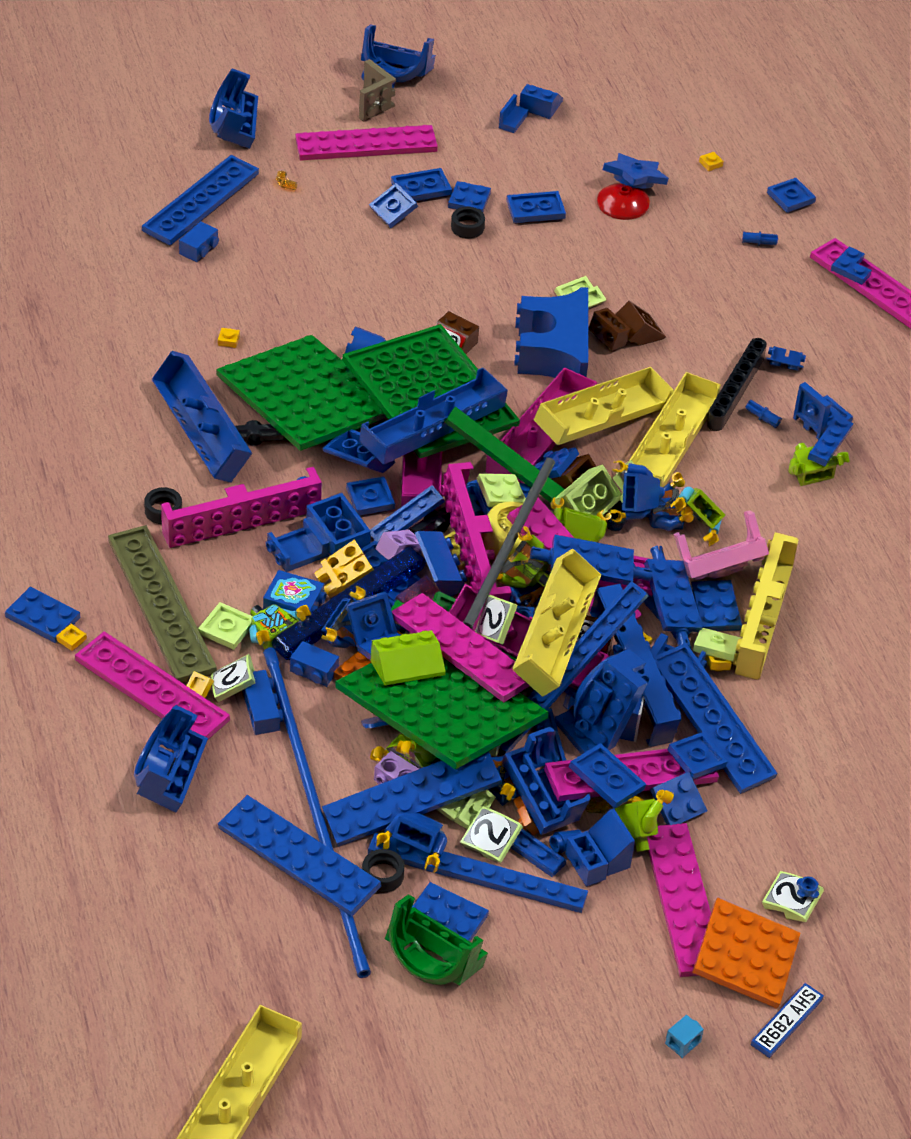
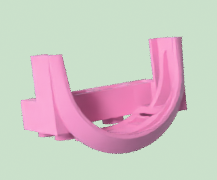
M750 510L744 512L747 527L746 541L699 556L691 557L685 534L680 535L679 532L673 534L687 575L695 578V580L705 577H725L743 570V567L748 565L747 562L749 560H753V562L763 560L764 556L769 554L765 538L760 535L755 513Z

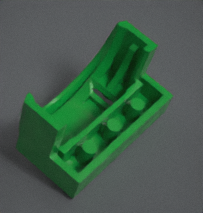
M409 894L395 903L385 940L390 942L396 958L411 975L429 984L443 985L453 982L460 986L483 968L488 952L481 949L483 939L475 936L471 943L418 909L412 908L415 898ZM413 942V944L410 947L404 950L405 946ZM419 944L423 945L426 950L433 951L441 956L446 962L435 959L424 951Z

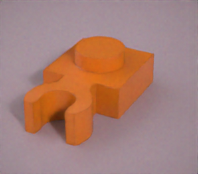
M521 797L515 798L513 801L518 808L517 811L520 815L518 821L522 824L523 830L528 829L533 835L539 833Z

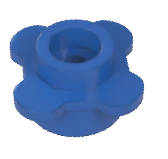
M807 876L797 880L796 884L799 887L797 895L799 897L818 898L819 892L817 888L819 883L816 879Z

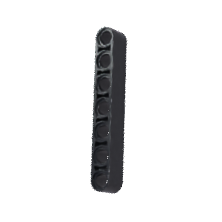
M754 338L750 341L710 407L707 427L710 430L720 431L724 428L764 361L767 347L764 339Z

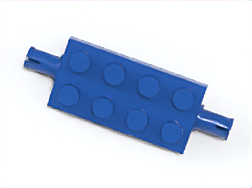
M554 534L550 550L532 546L530 551V559L547 562V564L551 565V571L558 557L574 549L601 574V581L628 585L631 581L633 582V578L650 582L652 577V569L635 566L634 549Z
M654 546L650 549L653 559H647L644 566L645 568L652 569V577L649 583L663 631H671L678 646L687 643L692 650L688 634L699 632L703 626L684 562L666 560L663 547L659 546L658 548V546Z

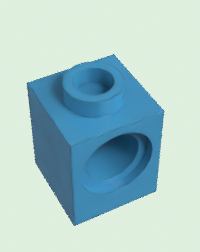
M685 1015L667 1031L665 1044L683 1058L701 1043L704 1029L699 1022Z

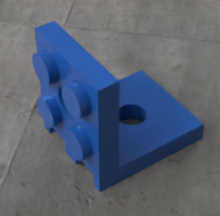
M806 382L799 385L793 419L797 420L800 418L803 420V427L807 431L813 429L817 432L816 438L818 440L836 416L852 422L853 416L828 395L821 396Z
M386 592L346 604L358 652L370 661L372 640L400 636L396 630ZM375 613V622L368 624L367 616Z

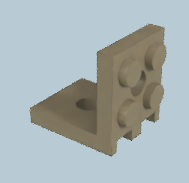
M370 59L364 61V87L360 90L359 119L363 122L395 107L391 97L395 96V89L392 88V83L396 82V78Z

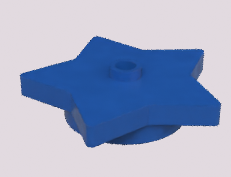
M618 153L617 161L604 163L602 169L614 174V178L618 182L634 188H651L654 186V183L667 185L669 179L657 170L659 162L637 160Z

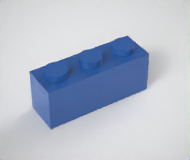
M266 670L254 671L253 675L256 683L242 690L254 734L259 735L280 731V722H283V714L281 709H277L278 697L276 693L272 692L274 690L272 677L268 678Z

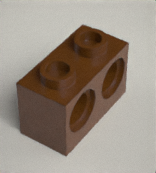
M609 308L594 311L588 330L611 351L625 347L631 332V328Z

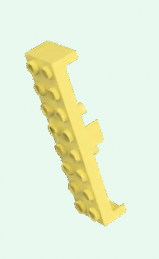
M648 367L541 403L534 421L557 445L663 409L674 390L652 367Z
M686 372L630 458L633 464L643 465L653 473V477L660 480L661 487L667 484L708 418L709 409L718 396L721 385Z
M775 532L773 540H768L769 554L765 555L762 560L764 567H760L757 578L760 581H756L753 593L756 595L751 596L749 607L752 609L746 612L744 622H747V624L742 625L740 636L743 638L738 639L735 651L739 653H735L733 665H736L735 674L756 680L761 677L793 568L798 545L796 537ZM766 625V626H770L771 628H770V629H766V628H764L763 626ZM762 632H767L768 635L764 636ZM765 639L767 642L760 643L759 640Z
M574 549L569 550L556 559L512 669L542 697L557 689L561 684L601 574Z
M259 1005L176 1139H241L302 1038V1023Z

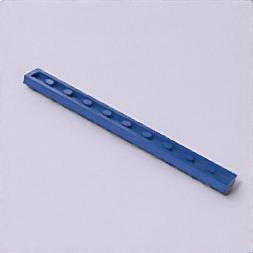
M631 581L577 641L560 686L543 697L534 690L527 698L548 710L647 599L648 594ZM531 728L502 743L500 748L505 753L510 752Z
M374 833L368 848V854L372 851L383 849L384 843H380L376 847L377 835L379 833ZM390 837L388 850L400 855L404 865L430 872L434 871L435 866L431 864L427 865L426 869L424 868L427 857L432 855L431 853L429 854L401 840ZM443 851L442 856L439 858L440 863L435 872L440 875L582 913L588 896V890Z

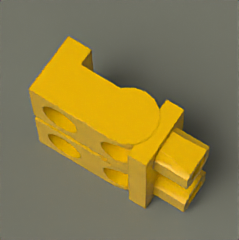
M355 539L332 554L327 560H322L321 564L323 567L314 573L319 582L324 583L328 579L332 580L324 586V590L329 598L339 593L344 597L348 594L347 592L353 591L356 586L370 579L372 581L378 577Z

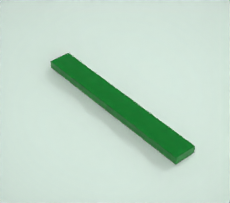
M455 406L444 423L510 473L515 474L518 479L531 488L540 470ZM548 477L540 495L551 503L552 499L565 489Z

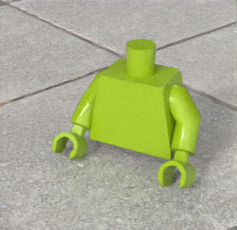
M799 443L795 447L796 451L794 452L793 459L790 460L788 472L790 475H796L800 486L833 479L836 466L850 462L848 452H840L837 456H832L827 465L823 466L808 459L809 453L814 446L807 448L805 443Z

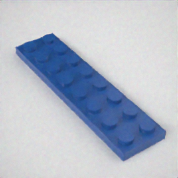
M230 155L144 223L142 231L168 245H172L259 174V168Z
M687 643L653 657L657 659L658 669L661 675L665 677L666 687L672 693L697 732H704L728 761L723 770L740 794L776 778L778 773Z
M488 751L456 770L445 762L439 761L322 806L336 844L340 847L386 829L397 815L413 812L420 814L428 813L502 784V779Z
M246 795L218 823L220 830L351 917L381 887V882L249 795Z

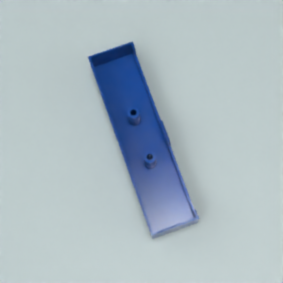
M171 351L153 376L152 381L214 479L231 483L250 458L252 452L189 355Z
M482 367L477 370L476 379L436 398H434L435 390L419 397L417 407L370 429L368 428L369 421L362 424L359 441L381 463L386 464L455 431L444 423L455 406L475 421L504 407L508 390Z
M621 584L598 588L590 611L592 617L599 618L623 591ZM634 612L614 634L617 645H613V652L617 654L630 649L646 662L644 668L636 673L648 682L642 694L645 699V708L654 726L651 738L646 739L648 746L654 747L673 742L681 721V713L674 705L673 695L666 687L665 677L661 675L658 669L657 659L652 656L650 644L645 640L642 626L638 624Z

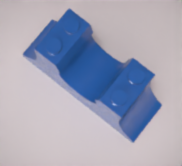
M581 287L575 292L556 297L521 296V303H517V314H520V317H516L515 328H519L520 341H516V352H519V355H515L514 366H518V374L543 375L556 378L563 368H567L587 377L588 288Z

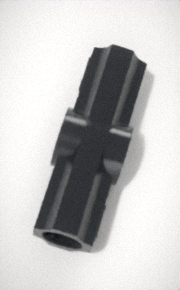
M251 420L245 425L235 426L244 441L250 446H258L263 441L284 440V436L271 424H261L257 420Z
M445 507L438 511L434 509L422 521L408 528V530L414 534L417 531L444 533L450 525V513L446 512Z

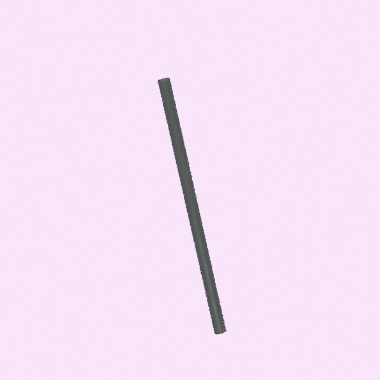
M546 458L463 622L471 629L518 538V532H521L555 464L552 458Z

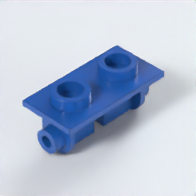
M776 346L769 347L768 354L771 355V358L766 357L770 361L769 364L779 367L781 363L786 364L788 369L799 371V368H804L803 365H800L806 359V355H803L802 352L790 350L787 357L785 356L786 349Z

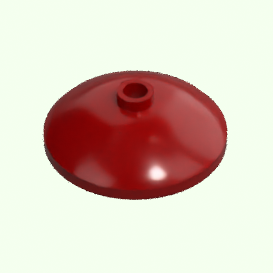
M614 183L604 187L599 192L597 205L604 214L612 218L631 220L643 216L648 211L650 200L641 188Z

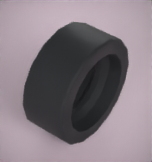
M474 207L458 208L451 216V229L455 235L462 238L478 237L485 229V215L481 210ZM471 220L476 222V224L466 225L460 223V221Z
M159 487L153 489L144 498L145 515L147 519L156 524H162L161 510L152 507L155 503L169 502L175 505L172 507V510L182 509V497L171 488Z
M378 849L365 856L362 870L381 882V887L376 892L388 893L401 886L404 880V861L400 855L388 849ZM378 864H388L396 869V873L388 878H380L374 876L370 869Z

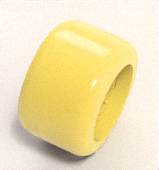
M502 502L495 505L487 514L493 532L481 533L485 550H494L495 559L513 525L507 519V515L523 505L522 503ZM519 537L517 538L507 560L513 554V552L516 550L519 544L522 542V540H520Z

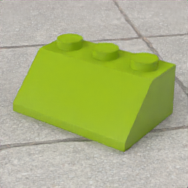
M432 630L372 640L371 663L384 685L445 675L446 671L440 643Z

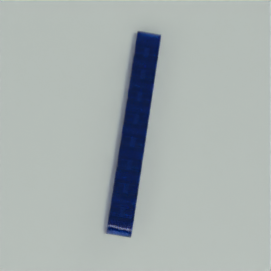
M412 547L405 548L312 611L310 616H305L306 619L304 621L299 620L278 634L272 641V648H275L285 660H290V657L302 641L313 645L322 639V635L326 636V633L322 632L321 629L342 599H353L349 593L351 591L355 593L356 586L366 591L364 598L382 592L388 594L424 568L426 560Z

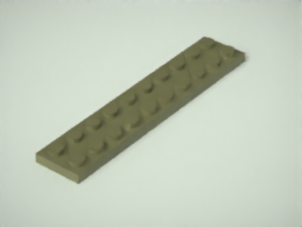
M147 525L108 535V542L173 677L183 683L190 680L194 671L204 676L217 671L216 664Z

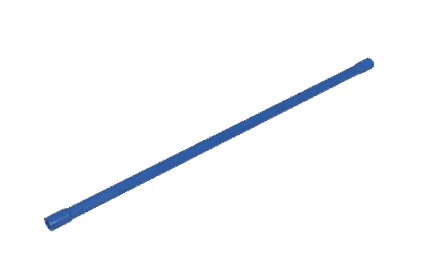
M270 647L265 649L263 654L282 710L319 842L333 850L280 671L275 648ZM339 909L352 951L357 976L359 978L368 977L371 971L361 945L354 917Z

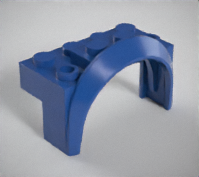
M370 24L365 28L361 61L372 60L396 78V82H405L416 76L423 77V75L425 76L434 68L436 55L432 54L434 39L427 38V42H424L422 52L374 41L376 25ZM399 64L402 65V68H396L390 65Z
M232 68L214 98L209 114V124L213 133L217 134L218 138L250 149L255 139L258 96L244 91L250 75Z
M630 649L614 654L600 662L585 677L575 694L574 718L577 721L574 727L596 745L601 743L608 750L614 748L648 684L646 680L636 673L644 668L646 662ZM600 679H603L604 682L612 686V689H610L607 685L600 681ZM612 695V698L603 714L602 710L605 704L607 703L608 699Z
M175 705L157 725L144 746L134 770L136 785L139 787L137 794L175 813L183 803L208 740L207 737L190 730L198 715L178 705ZM159 745H163L168 749H172L174 753L160 747ZM174 758H175V762H174V764H173V766H172V769H171L170 773L168 774V772H169V770H170V767H171V765H172V763H173V761H174Z
M551 727L529 734L524 747L505 753L502 760L506 771L541 835L579 821L590 801L589 794L580 800L568 799L566 801H557L544 768L538 771L535 770L544 766L545 763L558 761L554 748L555 731Z

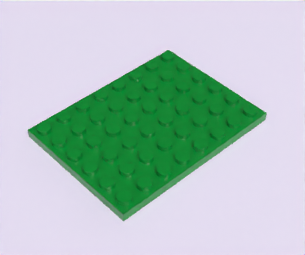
M441 324L348 352L342 356V361L388 419L417 407L419 397L435 390L434 398L476 379L478 370ZM505 403L504 407L475 420V422L493 435L511 429L513 426H519L520 419ZM453 431L413 451L421 459L469 443L470 441L458 432Z
M313 335L305 336L304 338L216 369V375L300 451L336 438L351 429H359L362 424L368 421L369 424L387 418L346 364Z
M444 657L443 662L446 672L443 676L384 685L374 666L370 663L335 682L337 690L455 770L548 718V711L521 693L503 703Z

